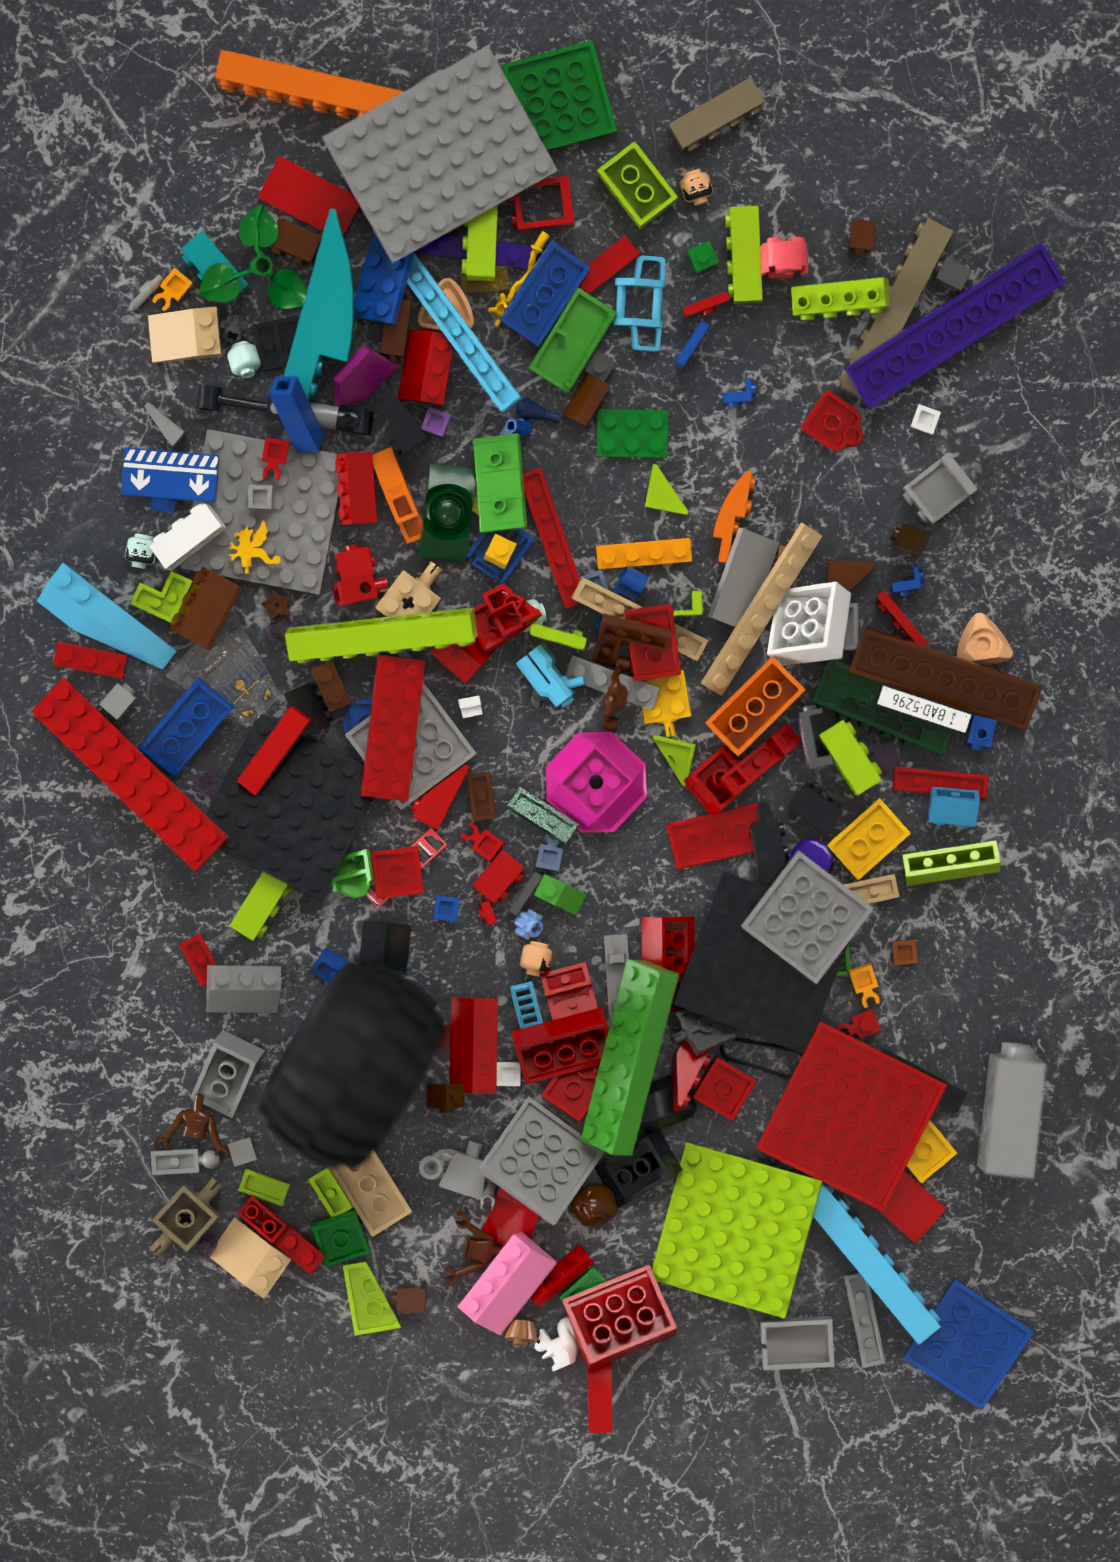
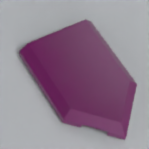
M363 345L333 377L334 406L367 401L381 387L380 382L386 381L397 370L398 366Z

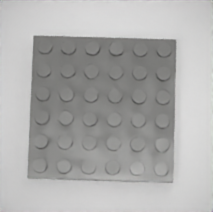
M207 429L202 454L219 455L216 503L193 501L192 508L198 504L210 505L227 529L181 563V568L198 572L204 567L223 577L320 595L339 498L337 494L338 473L335 469L337 454L325 451L296 453L294 446L289 445L286 465L279 464L278 466L281 472L280 480H275L276 472L273 470L269 471L267 479H264L262 473L264 468L268 466V462L262 461L265 440ZM249 484L273 485L272 510L248 509ZM262 521H265L266 529L269 531L267 540L263 543V546L258 548L263 549L271 560H273L274 556H280L281 562L277 565H269L260 557L252 558V567L249 568L250 574H245V568H242L241 557H237L235 561H232V557H229V554L237 553V550L230 549V543L233 542L235 546L240 545L238 541L240 537L237 536L235 538L234 535L245 530L246 526L249 527V530H254L250 538V542H252L253 535L259 529Z

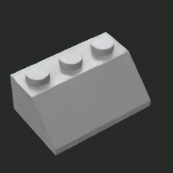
M207 965L206 1012L277 1013L281 993V966Z

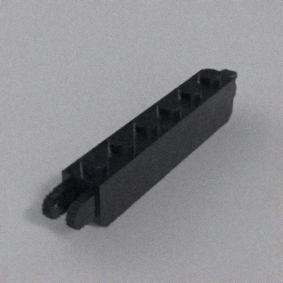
M761 802L756 807L758 822H753L750 827V833L755 850L754 854L760 885L770 888L786 867V860L790 859L787 845L783 846L781 837L785 836L783 822L779 823L778 818L773 819L770 805L766 802Z

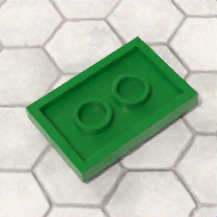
M598 409L597 457L668 458V410Z

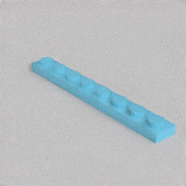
M414 253L407 284L500 411L505 413L522 399L425 265Z

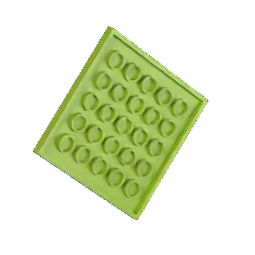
M686 1142L680 1163L683 1170L677 1174L652 1267L656 1281L785 1319L823 1182L812 1177Z

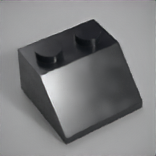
M308 683L283 693L289 707H296L311 719V722L301 734L302 737L310 736L331 726L329 721L333 720L328 708H323L320 699H323L318 685L314 687L313 683Z
M364 920L359 965L364 967L368 962L390 968L393 971L407 972L412 925Z

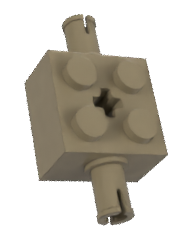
M212 1177L200 1192H196L185 1183L152 1219L163 1231L159 1238L149 1247L154 1252L161 1245V1248L155 1253L157 1256L161 1257L173 1242L177 1243L187 1252L221 1215L210 1203L215 1195L224 1187L219 1182L212 1189V1186L218 1181L217 1179ZM181 1213H190V1220L192 1222H190L189 1220L183 1222V1215Z

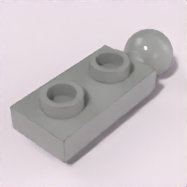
M199 1148L151 1151L152 1175L200 1172V1165L208 1169H214L220 1163V1156L218 1153L217 1156L214 1155V1150H208L203 1155H199Z

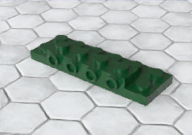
M831 659L827 661L812 698V703L836 712V718L849 722L851 718L858 721L857 726L865 730L871 731L872 727L880 730L879 735L892 740L894 736L902 739L901 744L914 749L917 745L940 755L944 754L952 731L876 707L875 704L882 686L881 682L851 673L848 670V665Z

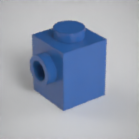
M972 715L965 742L971 744L970 749L984 752V748H991L997 720Z

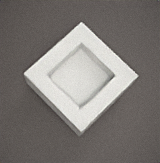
M918 404L910 427L933 435L941 412Z
M497 1062V1086H520L521 1067L519 1062Z

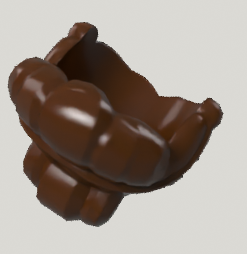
M601 1184L589 1186L584 1190H578L571 1202L572 1213L575 1214V1217L582 1225L599 1226L613 1219L618 1211L614 1193L608 1187Z

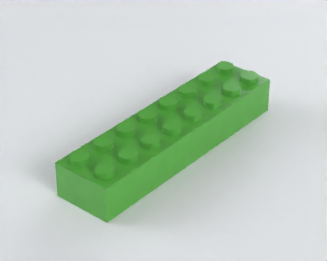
M627 959L580 1139L611 1155L632 1156L679 976L678 973L646 960Z

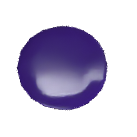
M805 839L792 849L790 860L797 851H800L827 873H831L833 869L832 853L823 842L815 839Z

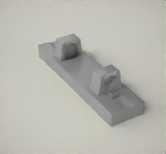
M627 934L604 935L610 1023L627 959H629Z

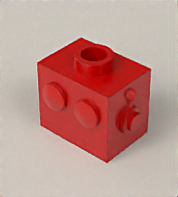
M358 544L345 547V552L336 553V571L340 574L342 581L376 574L374 569L376 560L372 556V550L369 546L359 548Z

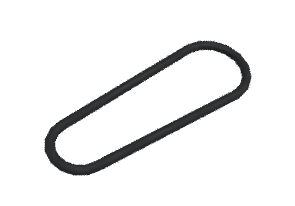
M737 1037L734 1039V1041L795 1052L800 1057L803 1055L783 1046ZM724 1044L720 1045L721 1055L728 1060L749 1067H753L768 1073H772L787 1079H790L792 1077V1075H786L771 1069H767L749 1062H745L727 1056L723 1051Z

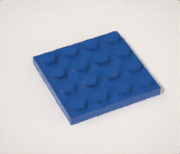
M954 1278L934 1309L941 1319L938 1322L941 1327L919 1345L913 1340L903 1358L974 1406L983 1410L1034 1331Z

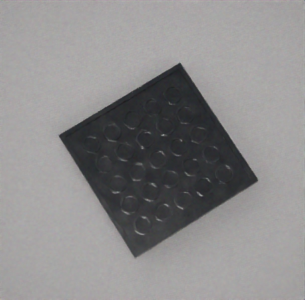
M259 712L206 815L229 837L219 849L220 851L322 901L375 797L360 795L364 770L363 764L309 737H302V735H300L258 795L252 794L237 780L279 723Z
M723 871L673 1004L804 1054L820 1019L848 943L819 982L815 984L741 927V924L769 888Z

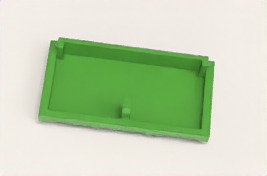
M577 288L564 310L560 313L547 338L543 341L541 348L528 366V369L568 393L602 340L617 312L580 288Z
M520 434L473 439L480 533L527 528Z

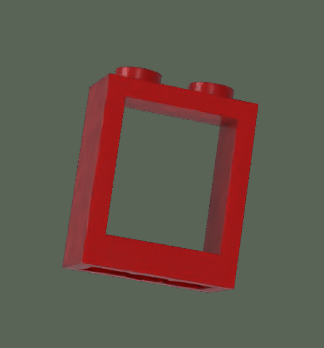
M569 176L546 178L527 188L560 185L564 218L523 223L520 194L518 193L509 198L510 204L515 203L516 212L511 213L513 227H518V233L574 226Z

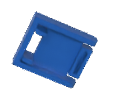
M515 529L514 531L522 537L518 541L504 570L484 560V556L495 534L510 541L512 540L499 531L481 533L468 551L466 560H470L473 554L477 557L472 562V565L494 580L500 573L503 574L499 581L502 585L506 582L535 539L522 529Z

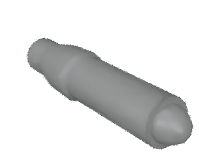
M158 274L153 280L147 281L140 288V294L130 303L129 310H138L152 293L158 289L164 278Z

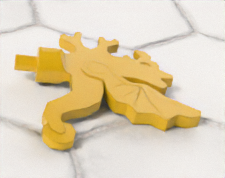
M262 521L259 529L253 535L252 542H250V538L254 530H249V527L246 526L245 530L234 535L235 538L237 536L240 537L238 539L240 545L235 546L233 542L230 543V549L237 550V553L229 554V557H232V561H235L237 557H241L242 568H245V574H250L249 568L252 567V558L260 557L269 565H277L281 562L280 556H274L273 560H271L263 549L258 548L263 546V543L267 540L269 531L266 529L265 521Z

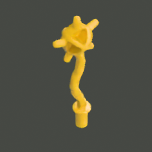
M542 231L535 244L531 245L533 249L530 253L527 272L511 287L507 299L505 294L501 293V300L497 302L495 307L488 308V312L495 313L497 317L494 324L496 327L500 325L501 321L499 318L534 267L538 253H543L542 249L550 237L547 233Z

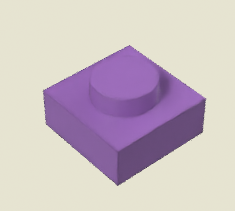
M428 407L421 429L444 437L451 415Z

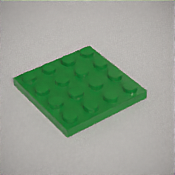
M593 40L502 64L505 77L547 151L617 133Z

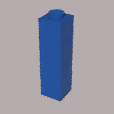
M275 377L269 395L296 453L318 452L324 433L298 377Z

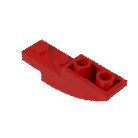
M251 1196L237 1213L307 1273L312 1275L325 1259L326 1255L310 1243L311 1241L254 1196Z

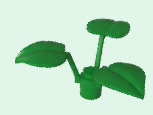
M264 205L256 206L244 216L238 230L241 243L245 246L255 245V251L258 254L257 257L252 259L250 269L234 275L232 267L228 264L215 263L205 271L199 293L209 301H231L241 291V285L236 279L253 272L259 276L268 274L270 281L273 283L269 285L267 295L269 301L275 307L291 309L303 306L307 290L299 275L292 270L282 269L278 271L274 278L272 275V261L267 256H263V252L259 249V246L267 248L273 245L278 237V227Z

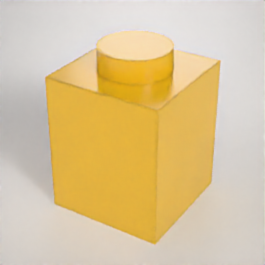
M495 534L484 556V560L505 570L517 544Z

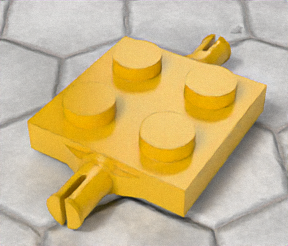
M681 670V675L641 680L661 688L654 710L642 707L645 724L658 722L665 725L666 737L676 736L675 721L692 716L684 670Z

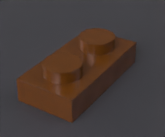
M490 771L466 774L473 821L496 818Z

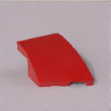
M504 584L483 593L485 602L473 607L478 632L477 638L485 654L516 637L542 616L539 609L533 607Z

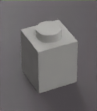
M117 683L99 705L114 718L120 720L138 698L134 696L136 691L127 683L124 685Z

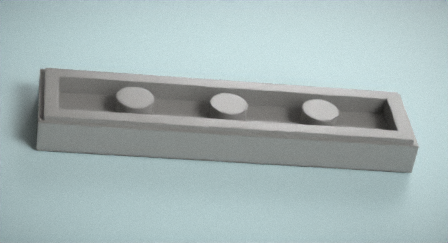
M859 1272L843 1275L862 1368L886 1364L870 1285Z

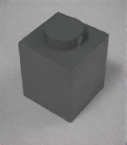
M946 257L944 262L939 260L933 272L937 275L934 281L960 293L972 269Z

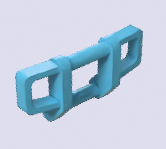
M640 256L636 261L634 278H615V286H617V313L612 326L631 327L632 349L635 351L657 352L660 350L661 330L663 329V321H661L662 296L666 285L665 259L663 257ZM643 261L658 263V280L640 278ZM626 287L654 288L652 320L625 318ZM637 327L655 329L653 347L640 346L638 344Z

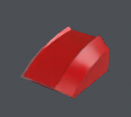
M725 746L718 749L684 779L687 789L703 805L705 810L713 815L719 813L741 793L739 792L736 796H733L719 779L741 761Z

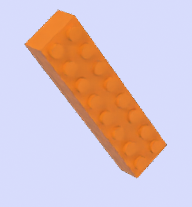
M221 50L215 79L218 85L222 86V90L228 92H235L236 89L245 91V95L258 98L259 95H264L268 97L267 100L281 103L282 100L291 102V106L304 108L305 105L312 106L316 112L327 114L329 110L337 112L336 116L350 119L351 116L359 117L404 92Z

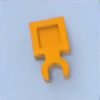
M174 268L160 285L165 291L155 295L152 302L156 304L158 300L164 299L166 304L162 310L166 312L171 307V300L174 298L179 302L193 285V282Z
M871 963L848 970L855 993L859 994L862 992L860 998L862 1005L865 1008L868 1007L866 1003L868 997H874L876 1004H879V996L872 990L879 986Z

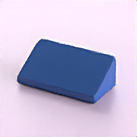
M324 948L310 972L329 983L337 971L349 963V961L330 949Z

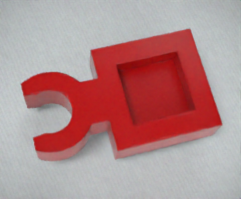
M265 438L262 461L268 462V466L264 468L262 473L264 479H267L268 472L273 470L276 472L275 480H280L281 472L278 466L279 464L286 465L289 441Z
M469 823L468 825L474 830L473 834L467 836L462 832L461 836L468 842L474 841L475 843L471 848L492 862L505 843L486 829L480 834L478 827L473 823Z
M872 1008L851 1016L852 1024L842 1023L837 1026V1030L846 1028L848 1035L851 1037L857 1033L859 1039L881 1031Z

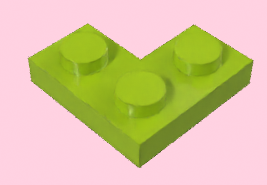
M171 571L162 592L139 583L130 604L171 623L173 616L179 612L183 597L189 592L193 581Z

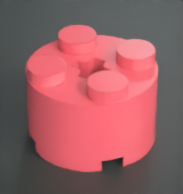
M772 237L767 239V243H763L760 246L761 276L764 277L768 273V278L783 279L794 278V273L800 272V276L808 274L807 243H805L803 237H794L790 241H781L780 237Z

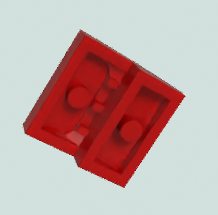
M586 962L540 974L552 1021L598 1009Z

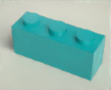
M203 231L181 248L184 253L182 259L190 268L195 265L200 271L197 276L201 281L205 271L215 263L228 264L232 267L234 275L238 273ZM243 277L236 279L241 285V291L236 298L226 302L228 305L250 288Z

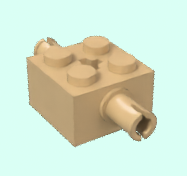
M431 561L419 578H414L403 570L375 608L386 617L433 612L442 599L431 591L432 588L430 586L443 570L437 566L431 574V571L436 566ZM413 598L412 603L415 606L412 609L408 607L405 610L403 608L405 606L403 600Z

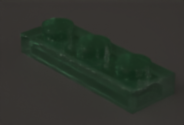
M521 787L507 805V809L565 846L579 828L578 823Z

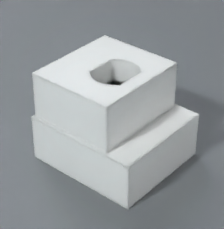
M480 696L458 700L463 718L483 715Z

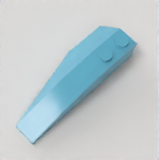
M64 563L61 564L48 581L37 600L38 603L74 631L162 670L177 652Z

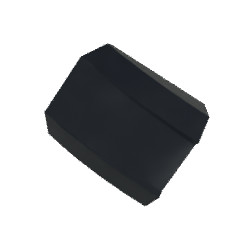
M672 1074L651 1081L641 1119L646 1134L694 1116L697 1105L692 1097L691 1089L688 1093L691 1095V1098L686 1108L681 1107L677 1113L673 1112Z

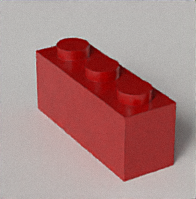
M372 452L337 454L335 469L338 473L339 482L337 484V494L340 496L338 514L341 524L377 523Z

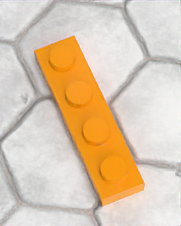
M690 538L596 546L598 570L626 568V566L638 567L692 562Z

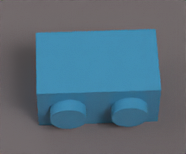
M932 786L928 809L929 822L936 825L953 824L963 828L969 826L976 827L980 802L979 791Z

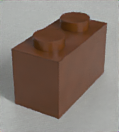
M278 218L276 223L278 237L273 245L269 246L272 248L271 252L281 257H284L285 254L292 256L293 262L304 267L306 263L312 265L319 251L322 236Z
M333 660L311 669L329 713L352 704Z

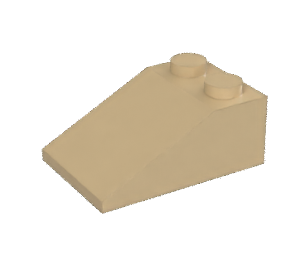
M217 307L187 309L148 316L152 363L223 357L219 309Z
M234 1217L208 1255L263 1299L291 1261V1258L275 1244L270 1243L265 1237L236 1217Z

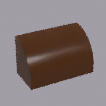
M586 373L562 414L587 428L608 393L610 385Z

